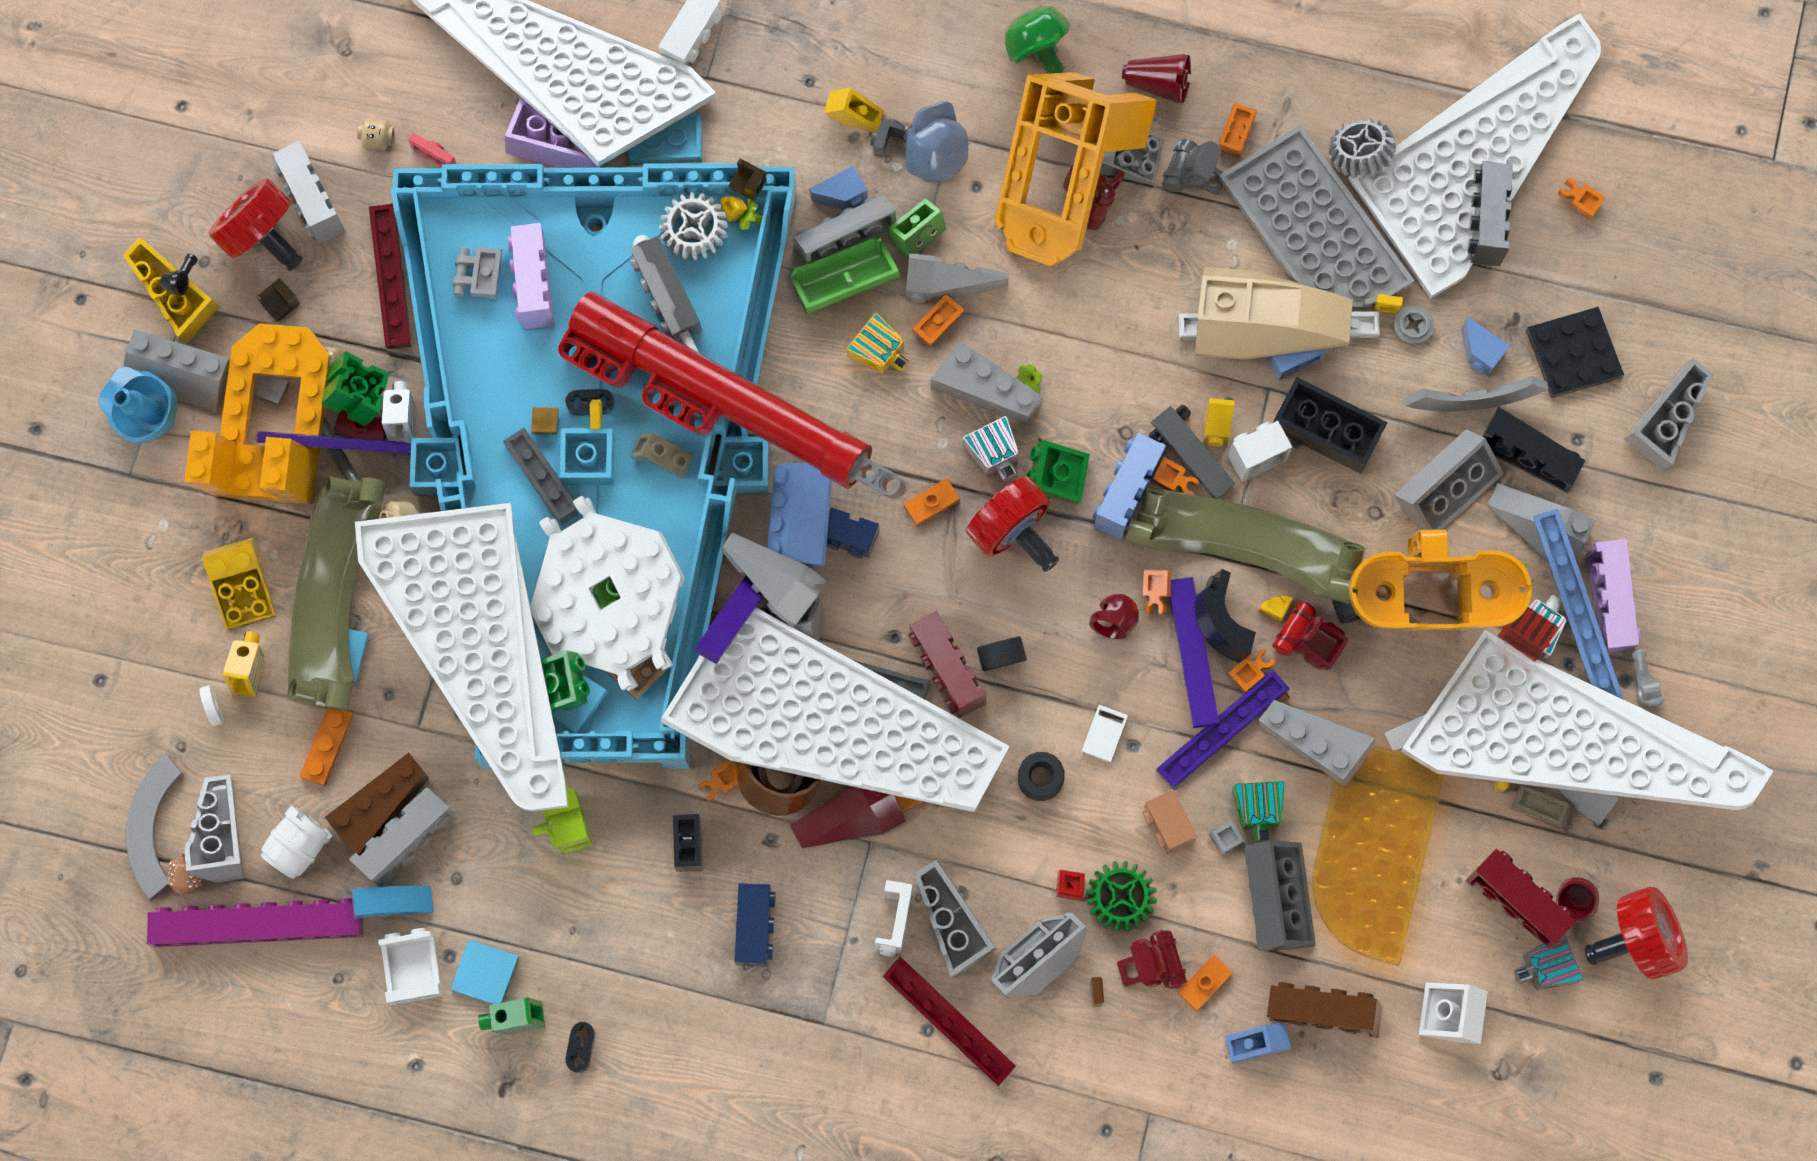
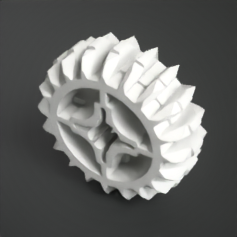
M692 192L690 193V199H686L681 194V202L678 203L673 199L671 201L673 208L666 206L665 212L667 215H661L663 224L659 228L661 232H664L661 235L662 240L667 241L666 247L668 249L674 248V255L677 256L682 252L683 259L685 260L689 257V254H692L695 261L698 258L697 254H702V257L706 259V251L709 250L715 254L716 249L714 245L722 247L723 242L720 238L727 237V233L724 231V229L728 228V223L724 221L726 214L725 212H720L722 208L719 203L714 205L712 197L705 201V195L702 193L698 199L695 198V194ZM698 210L701 212L697 214H692L689 211ZM681 217L683 225L679 228V232L674 234V225L677 219ZM713 219V230L707 237L704 228ZM688 221L694 226H698L699 231L697 229H694L693 227H689ZM690 239H696L699 242L688 243L687 241Z

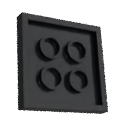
M1599 307L1529 326L1526 329L1544 381L1547 382L1551 398L1620 379L1624 376Z

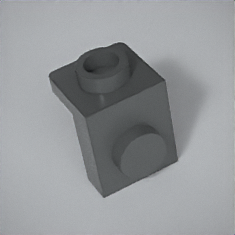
M881 119L878 132H873L870 146H873L874 156L884 157L890 136L903 139L905 126L896 120L890 119L886 121Z

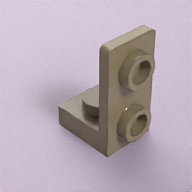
M652 432L640 434L630 456L638 462L649 460L680 478L686 477L694 459L692 454Z

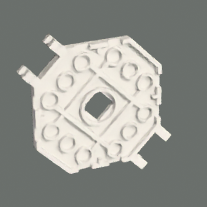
M580 496L573 501L577 510L584 517L563 531L560 530L556 519L551 520L549 517H546L539 522L543 531L550 539L531 602V613L552 655L566 650L579 653L584 659L585 665L617 674L621 689L631 691L638 687V684L632 676L630 669L652 657L653 663L658 670L662 668L665 671L673 666L664 650L667 641L665 637L669 623L672 624L677 606L675 602L685 577L662 532L596 514L590 498L585 499L583 496ZM611 577L621 598L601 610L592 593V589L597 584Z

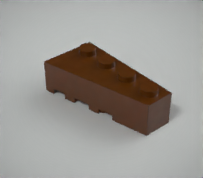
M408 752L325 816V818L353 855L356 853L360 856L364 853L365 844L372 837H381L385 825L398 817V814L406 804L410 803L429 777Z
M1279 982L1278 986L1271 985L1267 1018L1270 1021L1307 1026V1023H1312L1313 1027L1325 1030H1332L1336 1026L1339 1027V1030L1349 1034L1360 1033V1030L1369 1031V1037L1379 1038L1382 1006L1378 999L1373 998V994L1358 992L1357 996L1347 995V991L1341 989H1331V993L1321 992L1320 987L1306 985L1304 989L1294 988V984Z

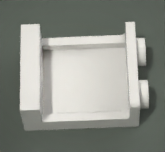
M886 880L885 898L899 902L892 939L876 938L875 949L880 951V955L895 957L896 953H902L913 893V885Z
M426 928L411 930L409 935L401 936L400 933H390L384 935L385 939L378 940L382 950L386 978V1003L393 1006L443 996L435 936L431 931H427Z

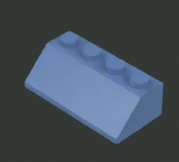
M793 462L774 465L768 549L798 561L809 568L825 566L832 480L821 475L819 470L809 464Z

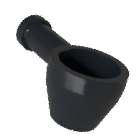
M187 254L179 270L167 272L161 276V288L173 295L183 296L187 292L189 285L188 274L197 263L198 258L193 254Z

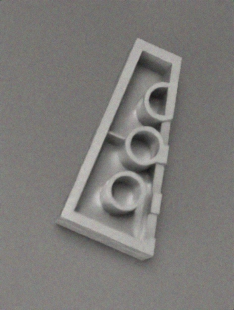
M1695 358L1683 364L1624 437V440L1661 471L1671 467L1713 373Z
M426 787L402 809L401 814L403 816L400 819L396 817L385 825L384 834L381 837H372L365 844L364 853L360 856L355 853L349 860L378 887L388 886L396 878L397 875L395 873L401 866L406 867L415 857L414 853L419 847L424 848L433 839L432 834L438 828L442 829L449 823L452 818L450 815L453 811Z

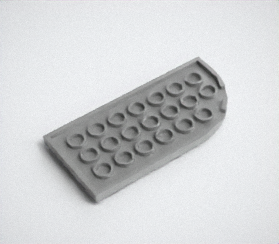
M1301 125L1219 175L1218 179L1293 282L1353 299L1352 308L1373 306L1376 303L1378 294L1395 296L1413 285L1414 279Z

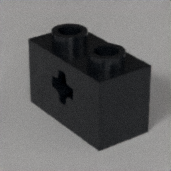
M673 815L674 868L676 872L703 871L700 815Z

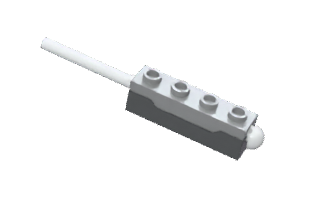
M645 235L637 236L633 241V247L630 248L633 257L629 258L634 271H640L643 276L640 283L645 293L650 292L654 299L650 303L655 314H661L664 322L660 323L664 333L668 336L671 335L677 341L682 340L684 345L699 352L691 335L702 331L700 321L659 237L656 236L650 239Z

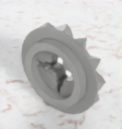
M1412 305L1402 308L1396 314L1393 326L1396 335L1403 342L1415 345L1421 342L1424 343L1431 336L1434 329V321L1426 309ZM1409 320L1413 323L1421 322L1417 327V331L1413 328L1406 330L1410 323Z

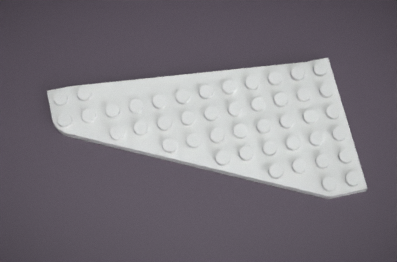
M411 0L577 145L598 167L711 102L716 96V92L691 67L528 0Z
M1581 14L1556 27L1530 49L1398 144L1394 160H1391L1390 167H1384L1383 173L1376 171L1374 177L1368 174L1365 175L1364 179L1361 175H1357L1354 179L1351 175L1349 176L1348 181L1430 299L1462 281L1473 263H1470L1471 254H1467L1468 240L1472 239L1473 231L1469 230L1471 215L1474 216L1475 207H1471L1473 192H1477V184H1473L1475 169H1479L1483 161L1513 164L1512 192L1510 198L1507 197V201H1512L1595 66L1601 53V44Z
M511 503L355 522L359 564L510 798L518 807L526 811L568 807L566 780L514 531Z
M1486 630L1482 633L1402 748V753L1433 772L1442 775L1730 810H1741L1751 806L1773 774V770L1751 757L1727 746L1722 747L1531 657Z

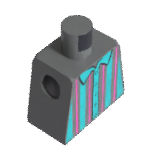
M1565 935L1550 949L1541 944L1523 955L1526 965L1514 969V974L1519 984L1532 980L1536 990L1572 985L1583 980Z

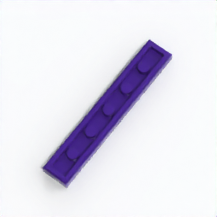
M257 431L255 433V441L257 443H265L266 437L292 439L303 446L411 454V443L266 431Z
M745 575L694 650L695 653L715 664H718L764 597L761 592L756 593L751 587L754 583L747 575Z
M1193 577L1171 580L1170 602L1193 728L1219 725L1204 636L1198 626L1195 614L1196 590Z
M1271 670L1218 716L1219 725L1203 728L1156 768V771L1174 789L1266 711L1274 700L1277 701L1286 694L1290 688L1274 670Z

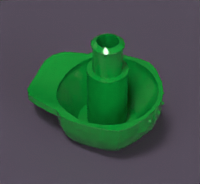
M1042 6L1024 13L1009 25L1005 33V46L1010 61L1018 64L1033 54L1036 61L1042 63L1047 74L1062 73L1065 67H1063L1056 54L1058 52L1056 44L1067 34L1071 24L1053 6Z

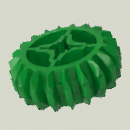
M1117 861L1112 863L1113 870H1110L1106 864L1103 865L1104 875L1100 871L1094 873L1099 881L1089 880V885L1095 889L1086 890V895L1094 896V898L1088 899L1086 904L1096 906L1090 910V914L1095 915L1099 912L1100 915L1096 922L1099 924L1103 919H1106L1105 929H1109L1111 923L1116 924L1115 932L1120 931L1121 924H1124L1125 931L1129 932L1131 922L1138 929L1140 927L1138 918L1146 923L1149 918L1144 912L1149 914L1154 912V909L1148 904H1156L1157 902L1156 898L1149 897V895L1156 893V888L1147 887L1153 882V879L1148 878L1144 881L1143 877L1147 871L1142 870L1137 874L1138 865L1134 864L1132 869L1129 870L1127 869V861L1123 862L1122 869H1119ZM1123 876L1130 878L1131 881L1125 885H1118L1109 879ZM1102 885L1107 888V892L1111 895V901L1105 908L1100 900ZM1137 885L1140 887L1143 896L1141 908L1136 905L1131 895ZM1128 888H1130L1125 897L1126 899H1128V901L1122 899L1120 901H1117L1116 904L1113 905L1117 897V894L1114 893L1118 892L1121 894L1123 891L1125 892ZM1117 908H1125L1134 914L1119 917L1111 913Z

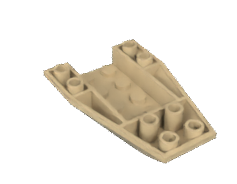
M1204 267L1195 356L1247 360L1349 346L1353 299L1254 270Z

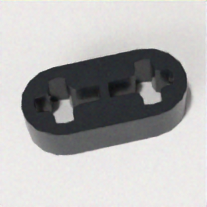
M606 389L573 390L567 394L565 399L567 410L577 416L590 415L591 400H601V397H605L606 401H610L605 403V407H602V415L610 413L615 405L613 395ZM578 397L581 402L588 403H580L579 408H575L571 402H575V398Z
M587 1022L576 1023L570 1032L565 1063L575 1073L586 1071L591 1062L595 1030ZM586 1027V1031L590 1033V1036L584 1038L583 1046L579 1045L580 1037L576 1035V1032ZM578 1049H582L581 1057L585 1059V1063H581L578 1068H575L571 1058L577 1056Z

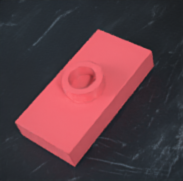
M413 132L408 138L413 151L442 167V164H457L454 156L444 151V148L436 141L432 140L429 142Z

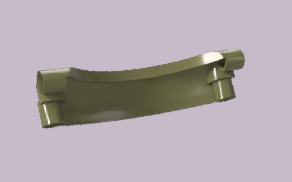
M328 475L322 483L321 493L309 528L295 591L289 645L287 692L289 701L348 711L354 679L349 655V614L354 583L359 567L355 522L379 518L386 483L383 480L367 477L362 478V481L355 479L346 480Z
M1154 487L1145 489L1142 508L1138 512L1137 520H1132L1127 533V542L1159 551L1205 553L1258 565L1294 580L1317 596L1346 604L1351 603L1349 599L1351 576L1362 562L1365 547L1358 543L1276 513L1225 500L1162 490Z

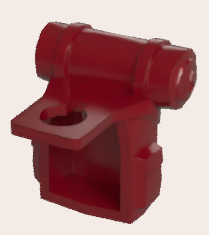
M1073 166L1064 180L1063 188L1066 192L1068 191ZM1121 171L1111 181H1108L1106 177L1099 173L1087 229L1097 230L1104 223L1107 211L1114 202L1115 190L1120 186L1125 175L1124 171Z
M1158 930L1150 936V941L1142 938L1133 942L1130 947L1132 956L1117 962L1124 986L1141 982L1147 987H1156L1163 982L1165 988L1179 989L1187 982L1185 977L1186 970L1182 967L1175 945L1177 942L1173 938L1171 931ZM1130 963H1135L1138 973L1136 978H1130L1126 974V967Z

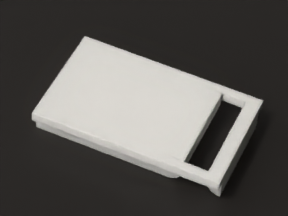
M1099 705L1082 752L1103 761L1111 762L1128 715ZM1101 710L1124 720L1121 724L1099 716L1098 713Z

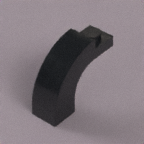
M1221 569L1214 576L1211 575L1205 589L1196 595V619L1208 643L1223 656L1240 663L1251 655L1256 632L1237 624L1230 617L1225 606V594L1231 572Z

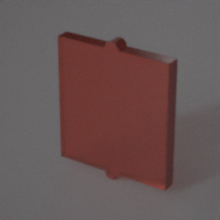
M1527 607L1518 619L1505 625L1497 637L1536 662L1543 650L1550 646L1549 642L1559 627L1530 607Z

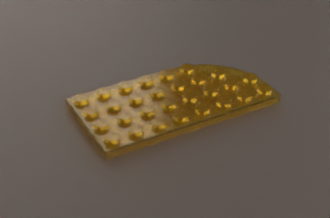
M1375 746L1345 787L1334 780L1314 861L1312 889L1318 913L1328 930L1337 940L1350 950L1364 957L1399 966L1444 775L1433 772L1402 752L1380 746Z

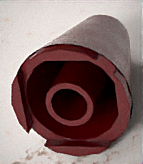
M1178 54L1129 60L1127 65H1123L1122 79L1125 80L1126 85L1175 103H1184L1187 98L1190 82H1187L1188 74H1191L1190 55Z

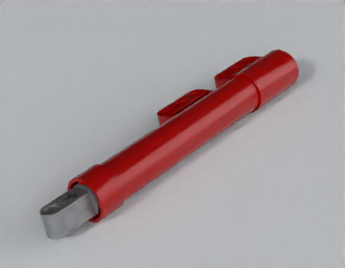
M588 292L575 306L570 317L569 328L559 343L558 353L563 359L614 388H622L629 382L635 369H639L651 376L642 393L644 404L697 435L705 436L709 434L721 415L820 471L821 475L846 489H850L857 481H860L891 499H898L905 493L906 484L901 477L870 460L872 447L848 432H840L664 334L654 324L596 292ZM577 346L576 353L573 356H569L570 349ZM598 358L597 365L590 368L592 359ZM618 369V377L611 380V373ZM660 393V401L653 404L652 399L654 395ZM682 405L681 413L674 416L675 407ZM703 417V424L695 428L696 419ZM866 471H873L875 474L873 477L867 476ZM896 480L897 486L895 490L888 492V482Z

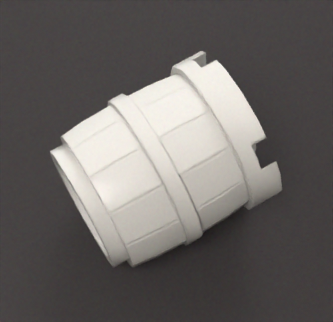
M291 805L285 812L286 816L270 832L271 834L261 848L260 856L281 873L295 879L296 876H300L316 860L315 857L323 845L328 844L332 839L333 834L327 828L321 829L317 820L301 809Z

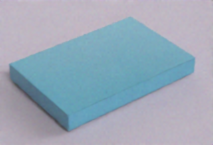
M690 113L629 149V165L703 162L701 113Z

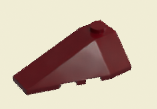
M852 786L792 823L790 828L803 849L842 840H853L864 836L884 834L906 822L894 795Z

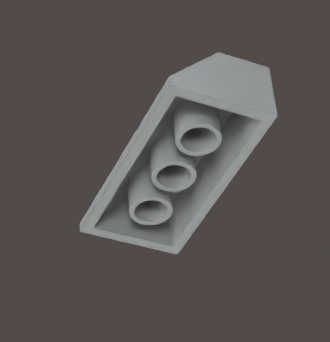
M883 195L877 198L875 196L870 197L856 208L849 207L833 219L826 218L812 229L806 228L799 231L793 237L794 247L803 264H807L871 237L877 236L878 238L888 233V227L896 222V210Z
M134 329L125 351L124 367H129L139 372H151L172 388L179 402L218 413L226 392L230 360L220 355Z
M1466 429L1397 491L1394 496L1403 512L1421 530L1444 529L1504 473L1486 438Z

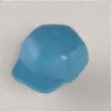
M120 367L99 394L98 403L108 417V423L112 429L130 442L144 444L163 436L173 428L178 400L172 388L151 372H139L129 367Z

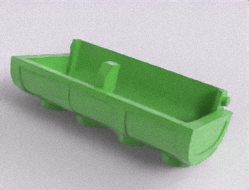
M877 236L794 268L793 272H791L792 275H790L796 295L807 315L900 278L899 270L885 244Z

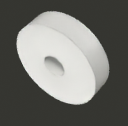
M211 684L201 687V701L212 727L224 724L223 712L214 688Z

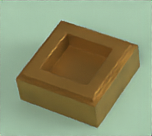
M532 407L531 433L537 435H558L559 409Z

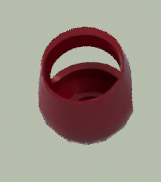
M1112 594L1101 601L1100 608L1102 611H1097L1091 615L1089 625L1096 633L1111 639H1124L1136 627L1139 621L1138 606L1132 598L1125 594ZM1097 621H1107L1112 623V626L1105 627Z
M1579 877L1570 878L1559 887L1556 903L1570 910L1575 921H1585L1593 917L1598 911L1599 892L1596 886L1587 879Z

